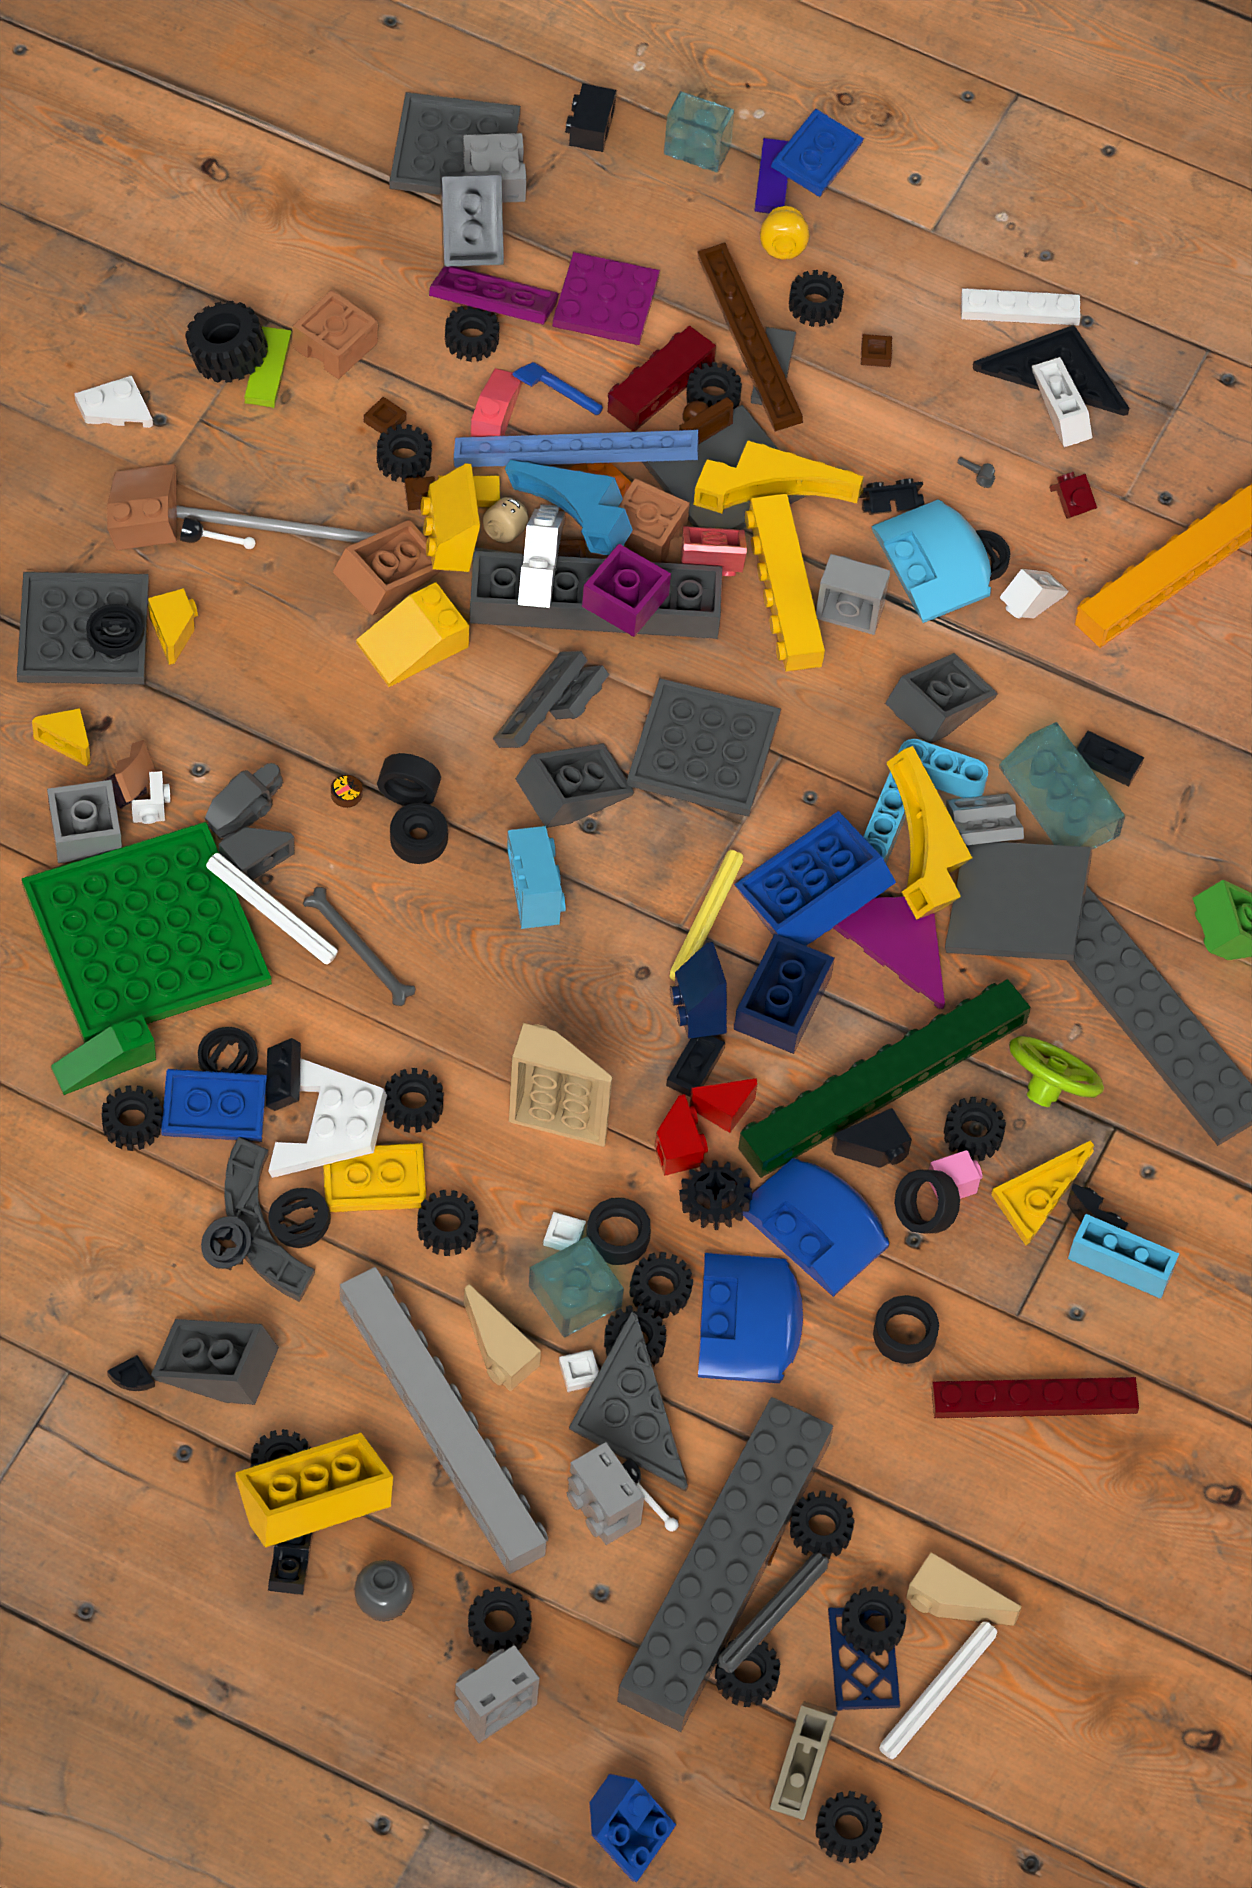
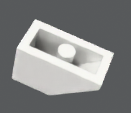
M1021 569L999 598L1007 604L1006 610L1018 619L1021 617L1035 618L1062 599L1069 591L1046 571Z

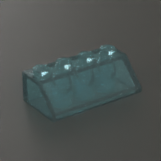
M1057 722L1030 734L1000 763V770L1054 845L1091 847L1092 850L1120 836L1125 819L1124 813Z

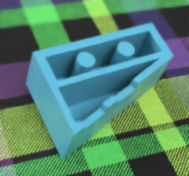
M546 826L508 830L507 852L521 929L560 925V913L566 911V905L560 884L559 866L555 865L554 861L556 856L554 839L548 837Z

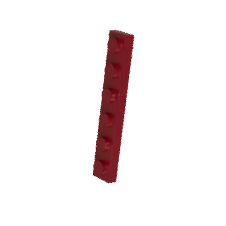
M1136 1377L934 1381L931 1386L934 1418L1137 1414L1139 1411Z

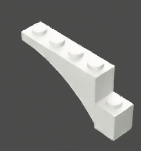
M540 505V509H534L527 524L518 605L550 608L559 544L565 520V512L558 511V506Z

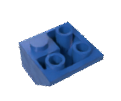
M609 1774L589 1802L592 1836L633 1882H637L676 1824L637 1779Z

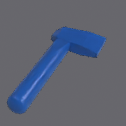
M530 363L512 373L514 377L530 387L539 381L543 382L595 415H599L603 410L601 404L547 372L545 368L537 363Z

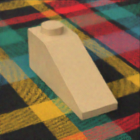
M469 1284L464 1288V1306L487 1373L497 1385L503 1384L511 1392L540 1366L541 1351Z
M933 1553L929 1554L910 1583L906 1599L910 1601L914 1608L923 1613L929 1612L936 1617L978 1622L986 1621L988 1623L1012 1626L1017 1622L1022 1606Z

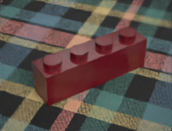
M690 325L681 333L677 332L666 346L661 350H655L646 363L641 367H635L627 379L621 384H615L610 389L607 412L635 432L687 388L689 375L694 373V369L697 366L701 370L704 363H707L708 367L712 366V362H715L716 345Z

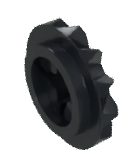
M227 1216L215 1220L209 1225L202 1237L201 1250L205 1260L218 1270H232V1267L237 1264H243V1259L246 1255L252 1253L250 1246L254 1238L250 1233V1227L237 1217ZM231 1239L237 1246L236 1248L226 1249L218 1241H229Z

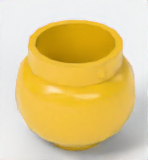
M789 206L773 209L763 221L760 230L762 247L769 255L781 260L793 259L799 256L807 247L810 237L808 224L804 220L803 215L797 209Z

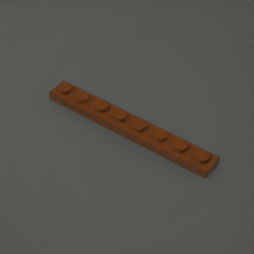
M726 243L697 251L699 262L774 431L803 423L802 413Z

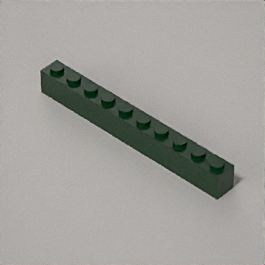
M1008 979L998 985L993 983L972 1000L967 998L961 1001L953 1011L946 1015L941 1013L935 1016L927 1026L920 1030L913 1029L909 1031L901 1041L894 1045L887 1044L877 1051L876 1055L868 1060L861 1059L855 1062L842 1075H833L814 1091L807 1090L796 1098L795 1102L786 1107L779 1106L775 1108L762 1121L749 1123L740 1133L738 1149L758 1176L762 1178L788 1163L792 1158H797L833 1137L835 1133L852 1126L1027 1024L1031 1007Z

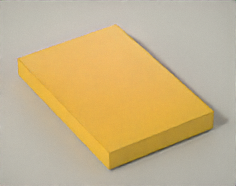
M423 1143L375 1145L374 1153L323 1165L325 1201L330 1212L421 1208V1203L426 1199Z

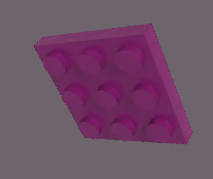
M573 252L553 317L552 327L640 345L658 284L660 270Z

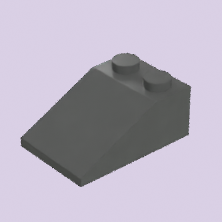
M953 653L901 676L885 704L894 711V714L899 719L909 725L920 739L933 743L948 736L995 699L998 693Z
M604 743L533 754L515 778L546 828L571 824L634 794V790L627 785V779Z
M175 1319L151 1377L153 1380L225 1403L255 1405L279 1347L262 1324Z

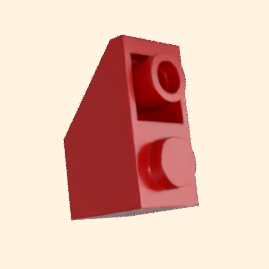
M685 1094L678 1096L656 1132L655 1150L664 1176L699 1168L700 1163H703L704 1153H708L705 1135L703 1133L699 1134L696 1127L698 1124L696 1109L694 1105L689 1106Z

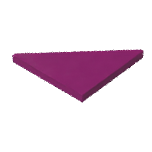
M880 897L872 899L859 908L858 911L852 913L833 927L846 939H851L861 946L864 952L882 966L886 965L899 975V979L917 993L921 992L928 997L938 1009H944L945 999L934 913L916 920L905 897Z

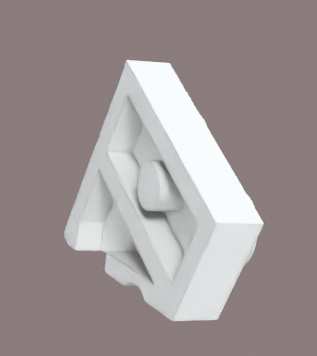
M132 376L75 393V402L87 424L109 423L111 425L124 426L126 421L141 422L143 427L147 428L153 426V419Z

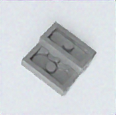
M1008 793L946 800L948 813L966 845L1024 839L1023 826L1016 817V804Z

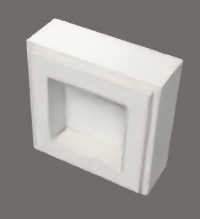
M553 1212L543 1246L576 1255L586 1221Z
M592 1349L559 1357V1365L567 1392L592 1386L599 1373Z

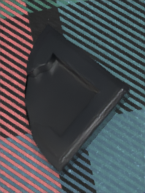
M138 1355L107 1371L109 1379L120 1388L129 1391H144L155 1387L154 1380Z

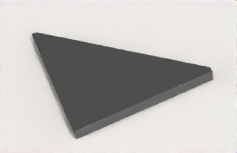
M631 1312L571 1422L569 1430L599 1446L606 1442L614 1454L625 1460L632 1459L640 1468L687 1491L688 1484L638 1316Z

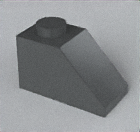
M244 827L240 831L230 833L219 843V853L250 879L254 880L295 854L294 836L290 832Z

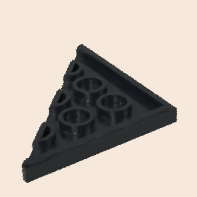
M1074 325L976 360L973 363V369L976 372L1040 391L1032 371V366L1060 357L1084 404L1123 416L1129 413V406Z

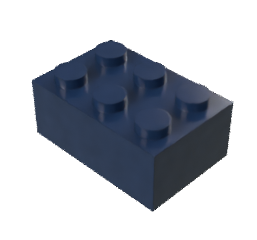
M774 934L736 1010L734 1030L794 1054L832 977L835 958Z

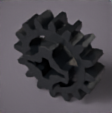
M713 1160L712 1167L709 1168L704 1163H700L699 1172L690 1169L689 1179H682L681 1181L682 1190H679L680 1202H682L683 1213H689V1220L691 1222L700 1219L701 1228H705L708 1223H713L715 1230L719 1229L720 1223H725L730 1228L732 1227L733 1218L742 1221L743 1211H750V1201L752 1200L749 1177L742 1178L741 1168L731 1171L730 1162H727L724 1167H719L717 1160ZM715 1190L718 1191L717 1200H714Z

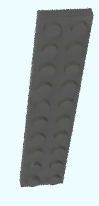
M1087 886L1074 961L1067 962L1212 1140L1219 1146L1252 1126V1084Z

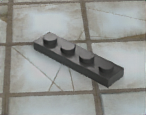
M582 651L560 652L494 736L493 740L499 748H520L528 742L530 734L538 724L545 720L547 712L554 703L562 698L564 690L571 681L579 676L581 668L588 661Z

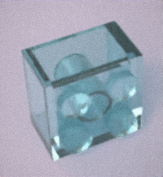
M680 91L667 115L664 154L718 173L731 148L734 109Z
M588 1236L530 1267L529 1287L564 1338L622 1307L624 1288Z

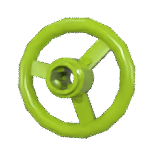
M1018 1036L1009 1042L1011 1055L1021 1066L1033 1074L1027 1085L1029 1090L1026 1094L1033 1102L1044 1107H1050L1052 1102L1057 1101L1062 1090L1080 1097L1095 1098L1103 1093V1082L1098 1074L1083 1061L1067 1051L1033 1037ZM1041 1054L1050 1057V1059L1044 1058ZM1077 1081H1086L1088 1084H1083Z

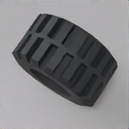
M227 301L226 304L217 302L215 306H207L203 308L204 311L202 313H197L194 316L195 321L189 322L185 337L196 368L208 380L213 378L214 382L219 383L222 380L229 383L237 378L242 380L245 378L244 375L253 374L255 367H260L263 364L262 358L267 355L266 348L268 345L257 314L254 313L251 307L246 308V305L241 302L235 304L234 301Z

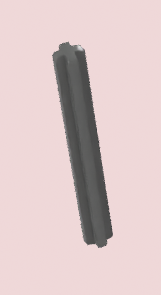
M820 1552L813 1553L719 1655L718 1666L727 1673L733 1672L828 1569V1558Z

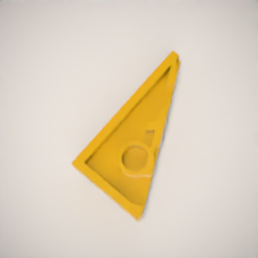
M1091 1140L992 1190L991 1196L1025 1245L1032 1241L1093 1154L1094 1144Z

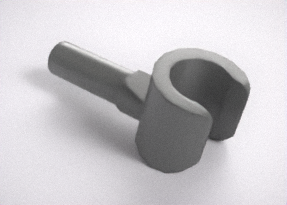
M962 457L958 459L957 463L978 474L976 482L980 486L990 488L995 480L993 465L986 463L981 467Z

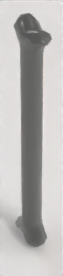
M316 887L313 895L304 899L303 905L318 909L391 991L393 1005L403 1006L406 998L415 994V986L400 983L327 901L325 888Z

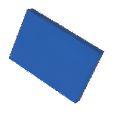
M815 108L773 160L771 167L818 197H821L860 148L864 138Z
M167 1069L161 1128L162 1136L237 1140L240 1137L247 1141L262 1142L267 1075Z

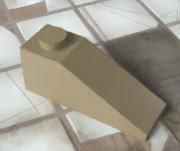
M805 1701L802 1703L772 1799L771 1810L801 1820L805 1819L838 1712Z

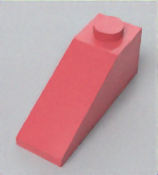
M494 369L475 407L471 419V437L505 435L523 383L514 377L512 372Z

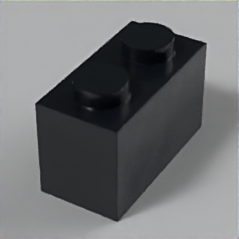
M582 84L580 94H574L571 111L574 112V115L568 116L565 133L570 134L569 146L598 152L604 151L615 112L617 90Z

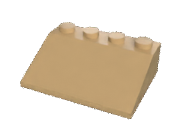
M523 1023L512 1057L509 1122L605 1147L613 1077L556 1031L539 1024L529 1025Z

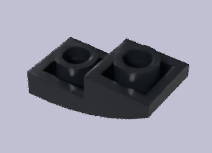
M1073 1184L1067 1205L1081 1223L1085 1214H1088L1120 1229L1127 1230L1128 1223L1123 1221L1121 1217L1115 1213L1101 1210L1103 1197L1099 1196L1091 1188Z
M313 1532L274 1545L268 1591L303 1595Z

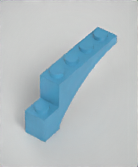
M510 460L505 467L514 490L546 499L572 516L583 528L581 531L590 552L610 555L618 544L624 546L633 529L625 509L618 507L623 497L615 477Z

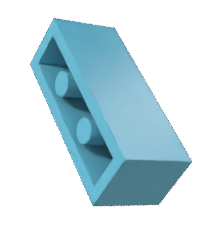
M1085 1214L1073 1240L1068 1259L1161 1299L1173 1274L1179 1253Z

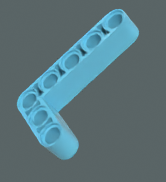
M908 739L901 745L898 753L908 747H914L936 789L962 798L983 795L988 777V768L984 762L919 739ZM891 771L863 836L882 856L886 864L906 818L903 802Z

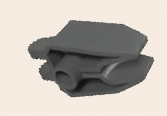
M267 763L253 775L248 770L241 771L212 800L205 820L208 821V827L219 838H224L230 833H236L244 827H249L270 811L273 805L271 797L278 792L277 790L280 787H283V778L280 775L278 765Z

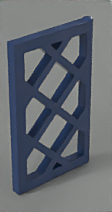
M828 1608L836 1710L900 1708L895 1645L893 1650L887 1653L888 1666L883 1670L869 1658V1655H865L861 1650H854V1645L852 1643L848 1644L845 1640L846 1635L843 1636L837 1631L836 1617L843 1616L844 1608ZM868 1610L860 1615L863 1617L859 1618V1622L865 1629L876 1632L866 1622L871 1616L884 1615L878 1611ZM884 1616L886 1629L888 1627V1619ZM843 1646L859 1658L847 1671L840 1666L839 1650ZM863 1663L879 1675L867 1688L852 1676ZM883 1679L890 1684L891 1699H879L872 1693ZM846 1681L862 1693L856 1700L843 1701L842 1685Z

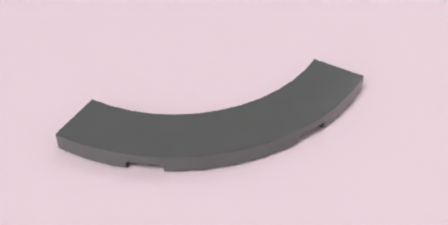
M238 1137L231 1151L226 1169L224 1193L226 1216L237 1217L250 1227V1233L254 1238L250 1246L252 1253L247 1254L245 1257L250 1266L271 1286L284 1295L300 1302L315 1275V1269L291 1256L281 1245L279 1246L269 1233L258 1199L259 1181L263 1166L269 1155L268 1149Z

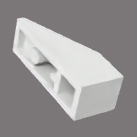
M1058 357L1033 365L1032 371L1054 429L1063 446L1066 447L1091 439L1092 431L1088 409L1061 358Z

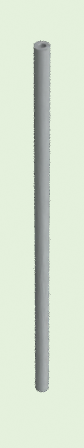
M177 506V518L184 519L189 517L203 522L353 543L360 542L377 534ZM478 547L474 549V551L513 553Z

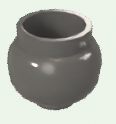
M389 1560L374 1561L365 1566L358 1574L354 1586L356 1603L361 1610L372 1619L382 1622L401 1616L411 1604L414 1592L412 1578L405 1567Z

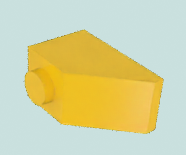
M184 588L148 598L149 618L169 665L174 664L195 630L194 617H198L196 604L193 599L188 600Z

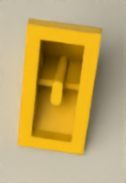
M80 708L37 716L33 719L32 727L35 740L88 767L91 763L90 749Z

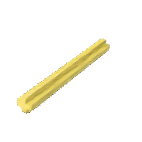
M734 850L727 852L670 970L669 976L671 980L675 981V972L702 948L743 863L744 857L742 853Z

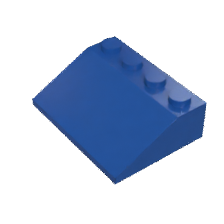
M837 811L734 885L773 936L777 934L807 946L852 913L858 911L859 908L876 896L882 894L886 889L895 884L896 881L882 856Z

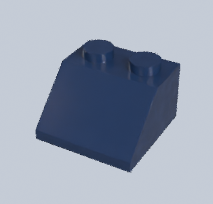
M713 942L706 943L675 972V986H670L672 1005H678L676 1008L678 1025L685 1027L688 1039L727 1034V982Z

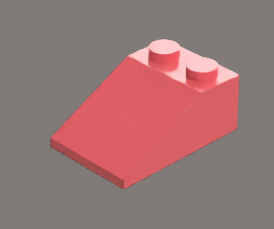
M683 526L681 564L722 566V576H735L736 572H743L747 551L745 530Z

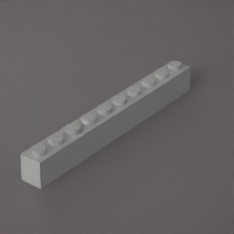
M374 1267L341 1283V1303L508 1574L544 1557L548 1535L540 1522L535 1523L529 1514L531 1509L528 1501L523 1494L517 1495L512 1487L514 1484L508 1469L505 1466L500 1468L494 1458L496 1457V1452L488 1438L483 1440L477 1431L479 1425L471 1411L466 1412L460 1403L462 1398L457 1387L453 1383L448 1384L443 1376L445 1375V1370L437 1356L431 1357L426 1349L428 1343L420 1329L415 1330L410 1323L411 1315L403 1302L398 1303L393 1295L395 1291L389 1278L386 1275L382 1277L377 1268Z

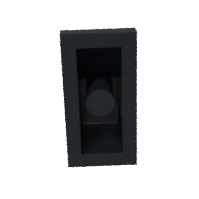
M890 1108L835 1133L831 1150L834 1155L881 1168L887 1164L896 1165L902 1162L909 1155L912 1138L893 1108Z

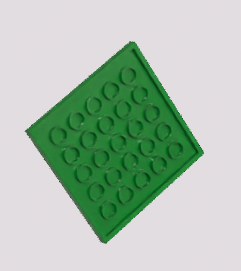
M206 822L21 879L22 887L84 1043L108 1027L141 1014L146 1024L272 985L270 973L236 892L207 869L208 860L215 853L219 852Z

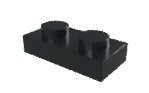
M1087 731L1074 752L1072 760L1129 787L1142 766L1144 757L1093 732Z
M713 1036L690 1038L668 1076L666 1086L690 1097L691 1088L701 1087L706 1083L725 1049V1042Z
M293 1038L267 1048L266 1107L273 1111L299 1101L301 1043Z

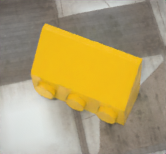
M465 463L431 483L427 497H422L421 515L426 516L423 533L424 536H428L426 555L431 556L432 569L470 571L480 521L472 465Z

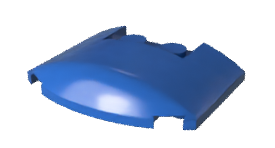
M792 1158L752 1193L750 1211H743V1216L833 1297L889 1247L888 1238H885L879 1217L858 1191L829 1170Z
M705 1253L698 1378L779 1384L784 1378L782 1373L790 1363H793L796 1357L803 1326V1306L800 1289L794 1274L789 1268L786 1259Z

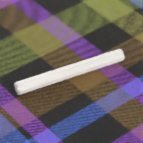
M215 853L208 860L207 869L320 961L328 965L335 959L338 950L220 853Z
M986 1621L978 1626L880 1744L879 1750L889 1759L896 1758L996 1638L997 1630L994 1626Z

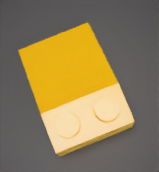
M435 582L409 595L357 638L356 644L387 686L391 687L468 648L469 625L438 583Z

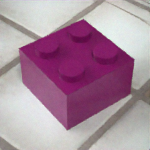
M618 544L584 584L582 607L635 637L669 596L671 573Z

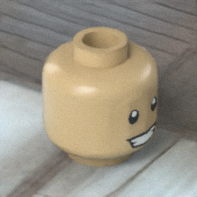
M504 497L498 500L483 515V525L487 534L500 543L513 541L525 531L528 524L525 506L520 501Z

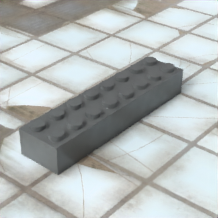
M474 551L469 623L626 633L582 607L584 584L605 559L557 556L550 608L518 605L524 554ZM652 562L671 573L669 596L637 634L718 639L721 615L722 566Z

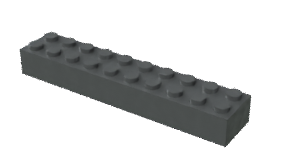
M773 1397L770 1398L621 1681L617 1702L682 1732L717 1664L720 1651L726 1646L767 1567L776 1545L792 1518L795 1505L798 1506L799 1500L803 1497L830 1444L833 1425Z

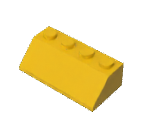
M361 1432L238 1471L235 1476L249 1525L265 1548L391 1507L393 1475Z

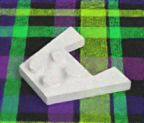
M300 1058V1091L319 1092L307 1144L275 1142L268 1170L272 1178L374 1153L387 1098L384 1088Z

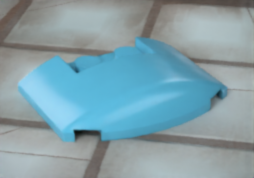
M935 500L871 526L876 539L922 623L990 596L991 566L986 549L971 524L959 512L944 504V502Z

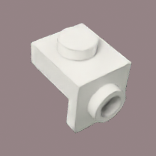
M162 771L149 772L151 799L132 800L133 822L152 824L157 821H165L164 803H170L169 784H163Z

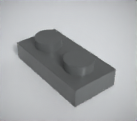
M603 665L582 667L579 676L568 685L563 692L562 698L554 703L549 710L554 718L558 720L579 717L585 711V705L592 696L602 689V683L609 676L607 670Z

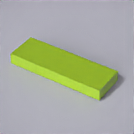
M262 326L268 345L266 348L267 355L262 358L263 364L260 367H255V372L249 377L245 393V403L275 408L292 334L290 330Z

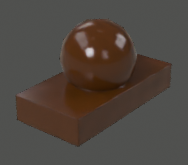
M728 397L711 407L702 401L688 403L682 413L684 423L679 425V431L698 430L699 444L733 424L734 403Z

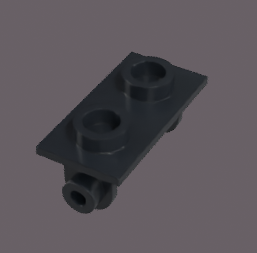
M909 478L896 481V485L884 486V482L867 484L860 495V498L866 497V500L862 501L863 513L868 512L869 515L890 513L892 511L890 501H895L896 512L913 510L923 506V494H917L923 486V482H914V479Z

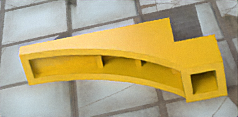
M747 441L736 468L728 466L723 462L706 460L695 486L693 505L722 514L724 509L750 501L751 498L780 494L815 495L857 504L861 495L864 476L849 470L826 465L820 461L809 460L791 452L780 451L765 444Z
M911 746L902 750L886 763L896 782L903 802L910 838L909 877L907 888L902 893L916 920L943 910L961 897L949 873L971 860L972 856L914 747Z

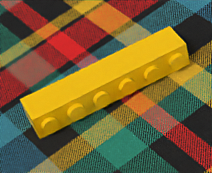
M780 494L751 498L749 511H745V523L747 529H752L754 536L751 537V548L753 555H758L760 562L757 563L759 581H764L766 587L763 590L765 607H770L772 613L769 617L771 633L777 634L778 642H776L778 661L783 660L785 672L822 667L825 649L788 495Z

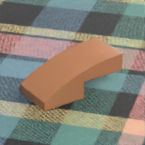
M144 740L132 743L130 757L117 761L115 776L126 802L132 801L142 792L150 781L149 772H154L155 767Z

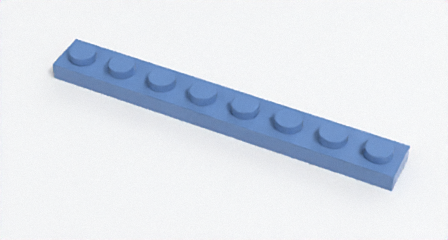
M698 430L460 437L455 438L453 459L455 467H460L465 463L471 464L472 467L507 466L510 460L539 465L698 460L699 434Z

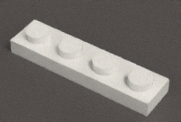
M962 288L961 319L1079 326L1080 295Z

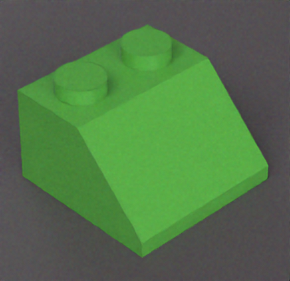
M1221 880L1193 897L1196 907L1195 916L1202 926L1205 935L1204 944L1211 954L1226 960L1252 957V893L1230 882Z

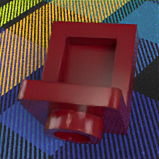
M1074 471L1056 477L1057 484L1049 486L1051 492L1057 490L1066 519L1097 508L1086 473L1075 477Z

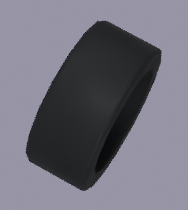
M406 753L391 754L384 760L377 786L386 798L403 806L413 803L430 805L434 802L441 781V775L431 762L422 757Z
M919 1169L910 1172L900 1181L896 1189L894 1201L896 1214L902 1225L912 1232L939 1233L945 1231L954 1223L959 1213L960 1195L958 1187L953 1179L943 1171ZM925 1182L932 1183L938 1195V1209L930 1221L922 1219L916 1204L917 1193Z
M610 1198L600 1202L591 1211L587 1221V1244L592 1254L601 1261L612 1265H626L638 1260L646 1252L651 1233L650 1218L645 1209L638 1203L626 1198ZM623 1217L637 1225L638 1236L633 1243L626 1246H615L605 1242L599 1236V1226L608 1218Z
M903 1295L891 1298L881 1306L876 1315L873 1330L876 1347L882 1355L893 1362L909 1364L921 1361L935 1347L939 1330L937 1313L929 1303L919 1297ZM906 1314L914 1316L924 1324L926 1328L925 1337L917 1344L906 1345L898 1343L887 1334V1322L895 1315Z

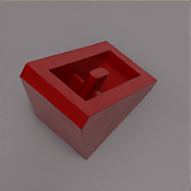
M753 1078L691 1088L690 1106L694 1105L697 1114L731 1133L755 1101L758 1085L757 1079Z

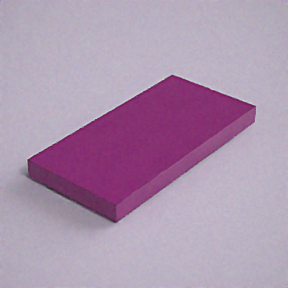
M455 266L443 267L429 290V296L542 325H544L556 306L559 296L554 291Z

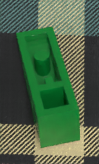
M141 1014L108 1027L52 1064L51 1070L63 1095L155 1061V1040Z

